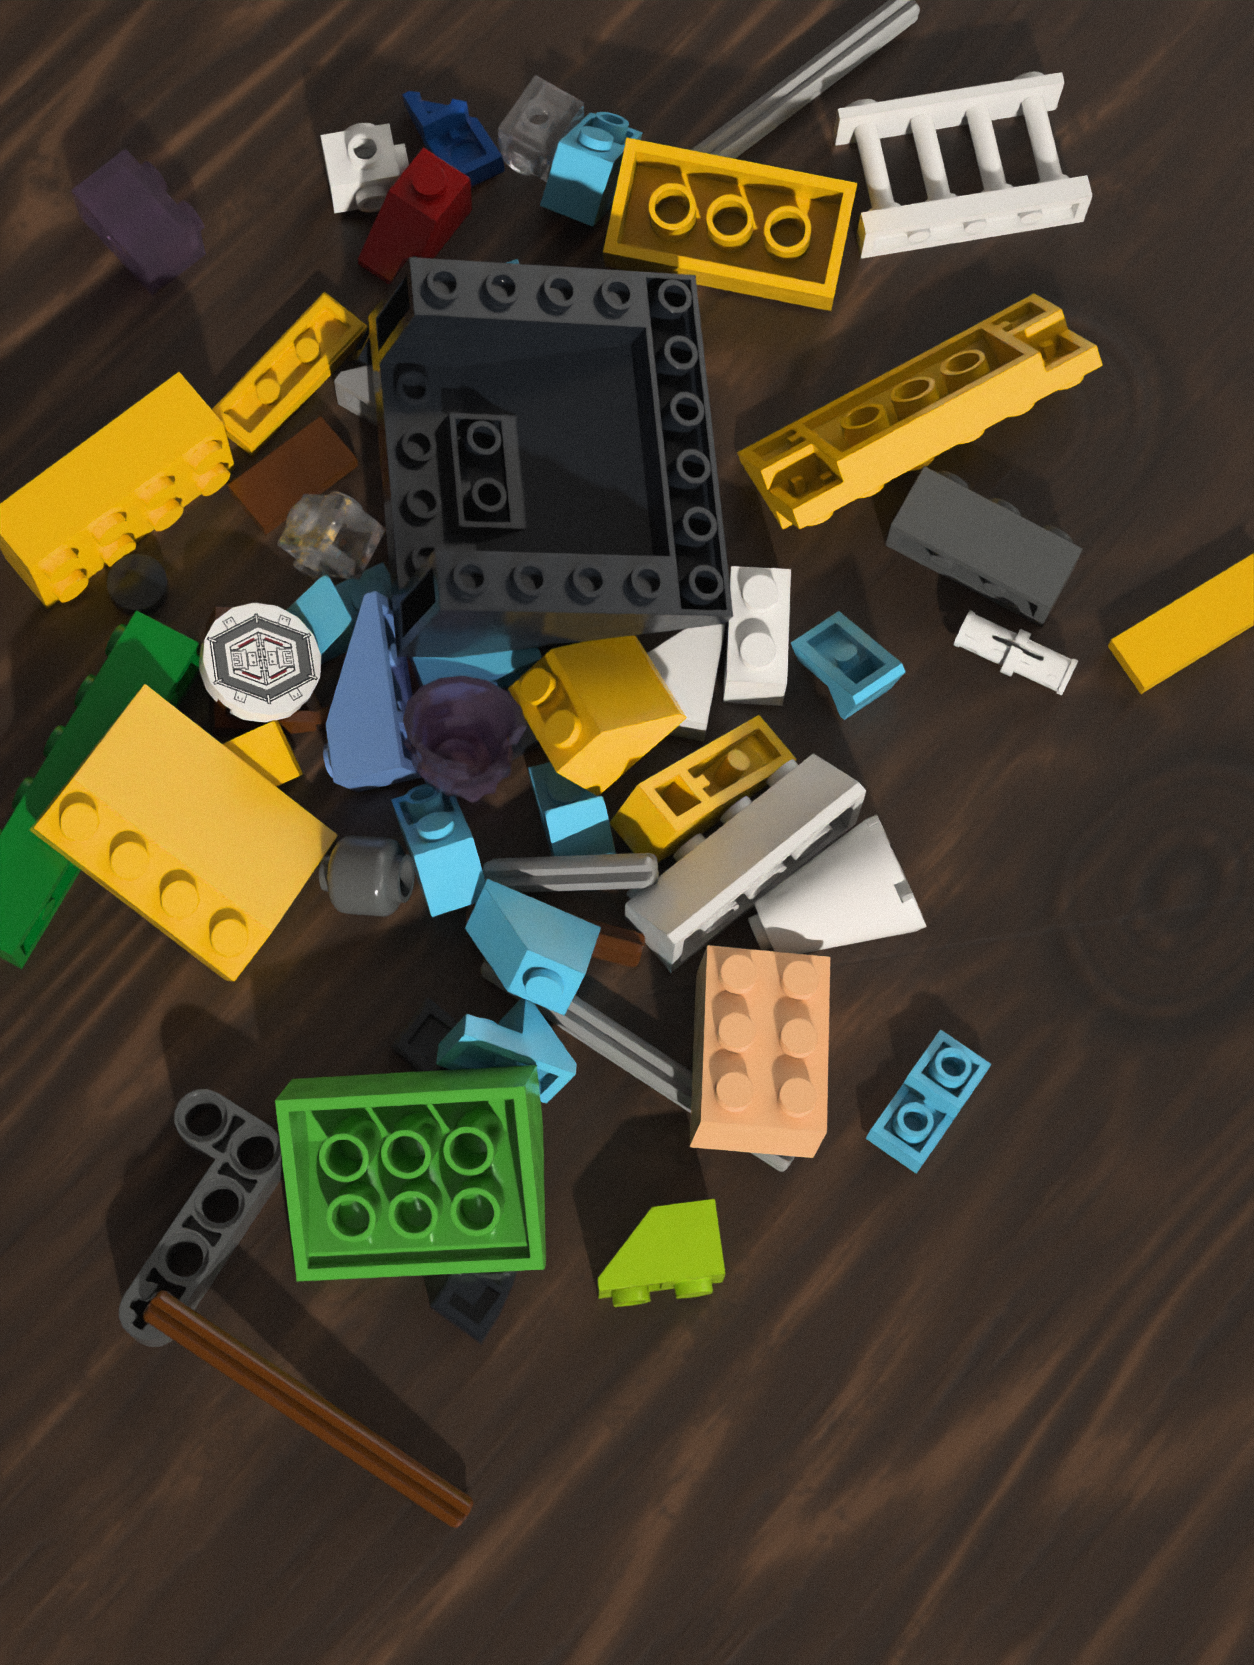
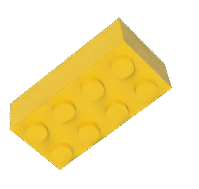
M626 137L603 249L605 266L626 271L695 275L697 285L831 311L857 183Z
M180 372L176 373L0 503V549L5 559L47 609L58 601L65 603L74 599L87 587L90 577L106 565L112 567L121 558L131 555L136 548V543L154 529L156 531H163L173 525L181 517L184 511L183 508L201 494L209 496L226 484L230 478V472L235 469L224 423Z

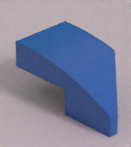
M408 91L402 94L404 105L428 151L471 178V187L505 171L503 157L478 118L469 116L467 101L452 99L449 105L422 100L420 92Z

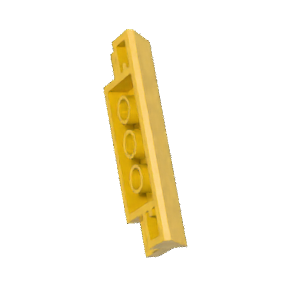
M1034 293L737 452L782 529L793 524L797 528L802 529L806 526L823 523L833 515L835 510L857 498H866L878 493L885 483L903 473L928 466L935 456L951 447L978 439L985 429L1007 417L1026 413L1034 406L1036 401L1057 390L1076 386L1083 380L1084 375L1103 365L1097 345L1069 330L1062 309Z

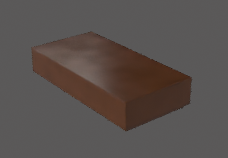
M320 416L229 483L228 489L230 494L261 531L267 535L358 467V461L356 456Z

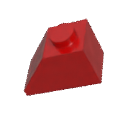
M423 147L388 191L358 257V264L387 284H390L403 259L413 255L418 258L434 259L472 211L471 178Z

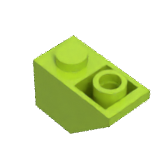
M715 1199L652 1207L598 1277V1299L612 1297L614 1307H623L650 1302V1292L675 1289L676 1298H692L712 1294V1284L723 1282L725 1277Z

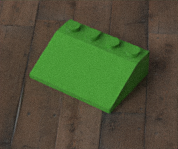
M537 1065L292 1079L275 1099L297 1281L545 1269L543 1120Z

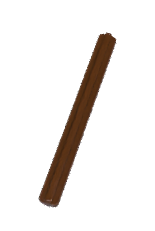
M166 1291L157 1292L145 1308L143 1318L146 1322L450 1527L458 1528L469 1515L474 1503L470 1496Z

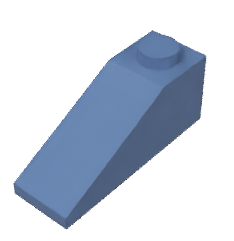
M377 591L365 593L326 720L328 743L323 748L325 767L333 778L334 783L356 792L424 777L407 657H397L392 600Z

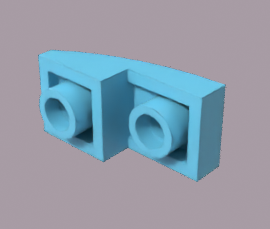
M940 1029L865 1139L917 1174L992 1064Z

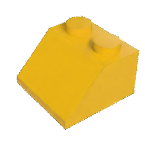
M636 635L584 641L553 648L508 688L555 771L596 796L604 792L687 718Z

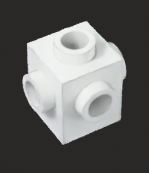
M359 123L348 127L345 131L321 135L334 213L357 209L363 212L380 211L388 191L409 166L405 144H393L390 124L375 126L371 123Z

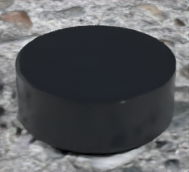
M131 554L118 560L109 571L107 578L108 592L114 605L124 614L133 616L137 610L148 616L158 611L166 602L169 594V582L164 568L156 559L144 554Z

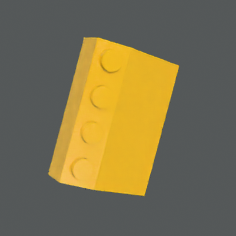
M146 684L141 687L29 829L221 978L233 982L273 932L338 836Z

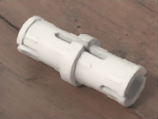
M971 610L968 612L953 644L958 648L960 646L1002 666L1000 672L1011 677L1013 672L1056 691L1061 696L1078 663V660L1074 658L1070 659L1030 640L1031 633L1020 629L1017 634L976 615Z

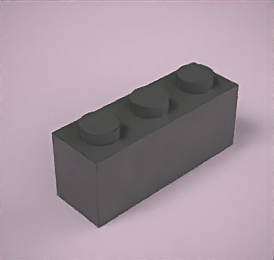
M925 466L893 520L886 541V546L1040 627L1045 623L1083 548L1073 544L1072 538L1064 531L1049 525L1040 527L1021 517L1019 510L1009 502L999 498H991L989 500L969 490L965 481L957 475L947 471L935 472Z

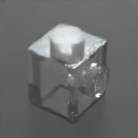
M535 75L498 127L499 152L507 165L520 174L528 176L532 173L547 182L559 141L584 119V102Z

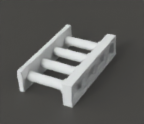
M1028 72L1017 76L1011 81L882 102L862 99L850 103L845 108L837 109L833 132L835 146L857 142L872 207L867 212H861L856 235L860 258L1084 222L1092 199L1088 176L1069 178L1067 175L1062 174L1047 111L1056 110L1064 85L1062 72L1048 75L1040 72ZM1024 115L1040 181L1037 184L1013 187L1010 184H1006L991 120ZM969 124L984 190L981 193L957 197L956 194L950 193L936 129ZM913 133L928 199L922 203L901 206L899 203L894 202L880 139Z

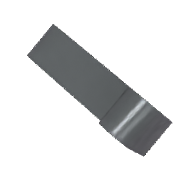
M197 1089L186 1094L176 1107L174 1123L186 1145L195 1153L210 1161L212 1165L124 1294L119 1305V1319L123 1328L136 1341L148 1347H161L173 1340L149 1323L142 1330L144 1320L137 1314L144 1304L147 1306L157 1292L163 1291L158 1284H155L158 1278L162 1276L175 1290L182 1292L183 1295L179 1301L195 1310L284 1176L279 1134L265 1122L221 1094L209 1089ZM203 1109L219 1111L222 1114V1122L213 1134L197 1136L190 1132L191 1120L197 1112ZM264 1141L274 1147V1156L266 1167L260 1170H251L242 1165L243 1152L250 1144ZM220 1194H231L239 1200V1208L236 1215L225 1223H215L208 1220L207 1207L209 1202ZM186 1246L200 1248L203 1252V1263L195 1274L188 1277H180L173 1274L171 1261L179 1249Z

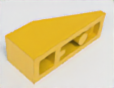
M757 715L639 783L609 823L633 853H652L660 862L678 851L692 837L699 833L703 834L720 821L722 815L737 801L745 796L750 798L765 787L770 776L782 765L792 759L795 761L797 759L762 717Z

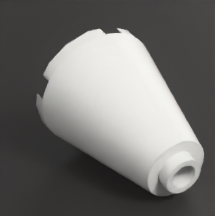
M877 814L862 821L754 902L758 914L749 917L748 920L761 950L766 951L773 947L775 952L802 954L916 932L927 927Z

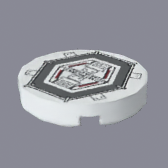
M250 603L233 607L214 621L200 647L199 671L206 691L216 702L219 699L223 705L230 708L231 714L243 720L268 723L290 717L308 701L320 679L321 653L313 633L297 616L278 606Z

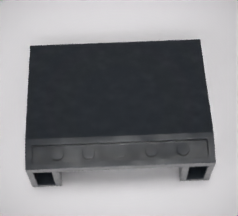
M409 257L368 316L397 657L456 658L719 625L726 623L732 618L733 609L696 276Z

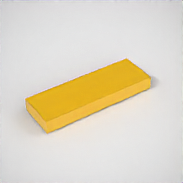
M324 291L212 408V411L224 423L227 437L250 456L254 457L354 351L367 325Z
M1254 553L1111 639L1108 648L1141 694L1254 626Z

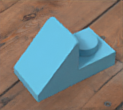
M383 562L335 586L328 574L320 577L286 610L297 616L313 633L321 653V664L347 652L365 593L377 591L392 600L390 574Z
M840 611L791 642L797 660L828 686L838 713L844 720L890 690L905 673L903 664Z
M551 762L528 768L529 779L552 856L616 854L603 796H596L558 774Z
M521 998L500 1020L499 1024L490 1019L466 1014L438 1044L436 1065L450 1070L537 1065L540 1101L546 1104L576 1075L577 1066L536 1005L524 998Z

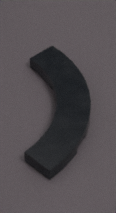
M427 997L393 1042L391 1050L407 1062L416 1072L450 1070L436 1065L438 1044L457 1025V1022ZM518 1271L448 1274L430 1307L482 1345L505 1306Z

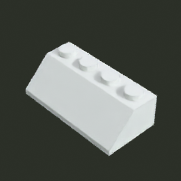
M814 753L799 765L794 759L786 762L767 780L766 783L770 788L753 802L748 796L743 797L722 815L720 820L724 825L707 839L699 833L681 846L673 856L677 863L659 876L657 884L649 888L629 889L627 896L630 900L625 903V920L635 931L641 932L645 936V943L672 973L755 906L754 902L817 856L856 824L866 794L864 787L857 780Z

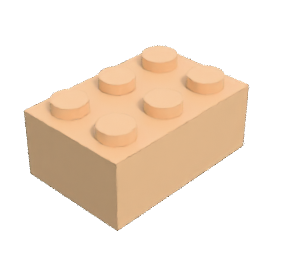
M707 945L696 973L689 1147L807 1158L814 1157L827 1133L830 957Z

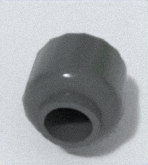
M345 836L336 843L331 855L323 857L320 864V887L323 891H328L331 903L341 913L390 916L398 909L400 903H406L410 899L414 886L413 860L410 855L404 854L401 845L396 840L390 838Z

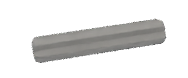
M652 853L498 858L484 863L483 866L485 881L490 879L520 893L649 888L657 884L659 878L658 860Z

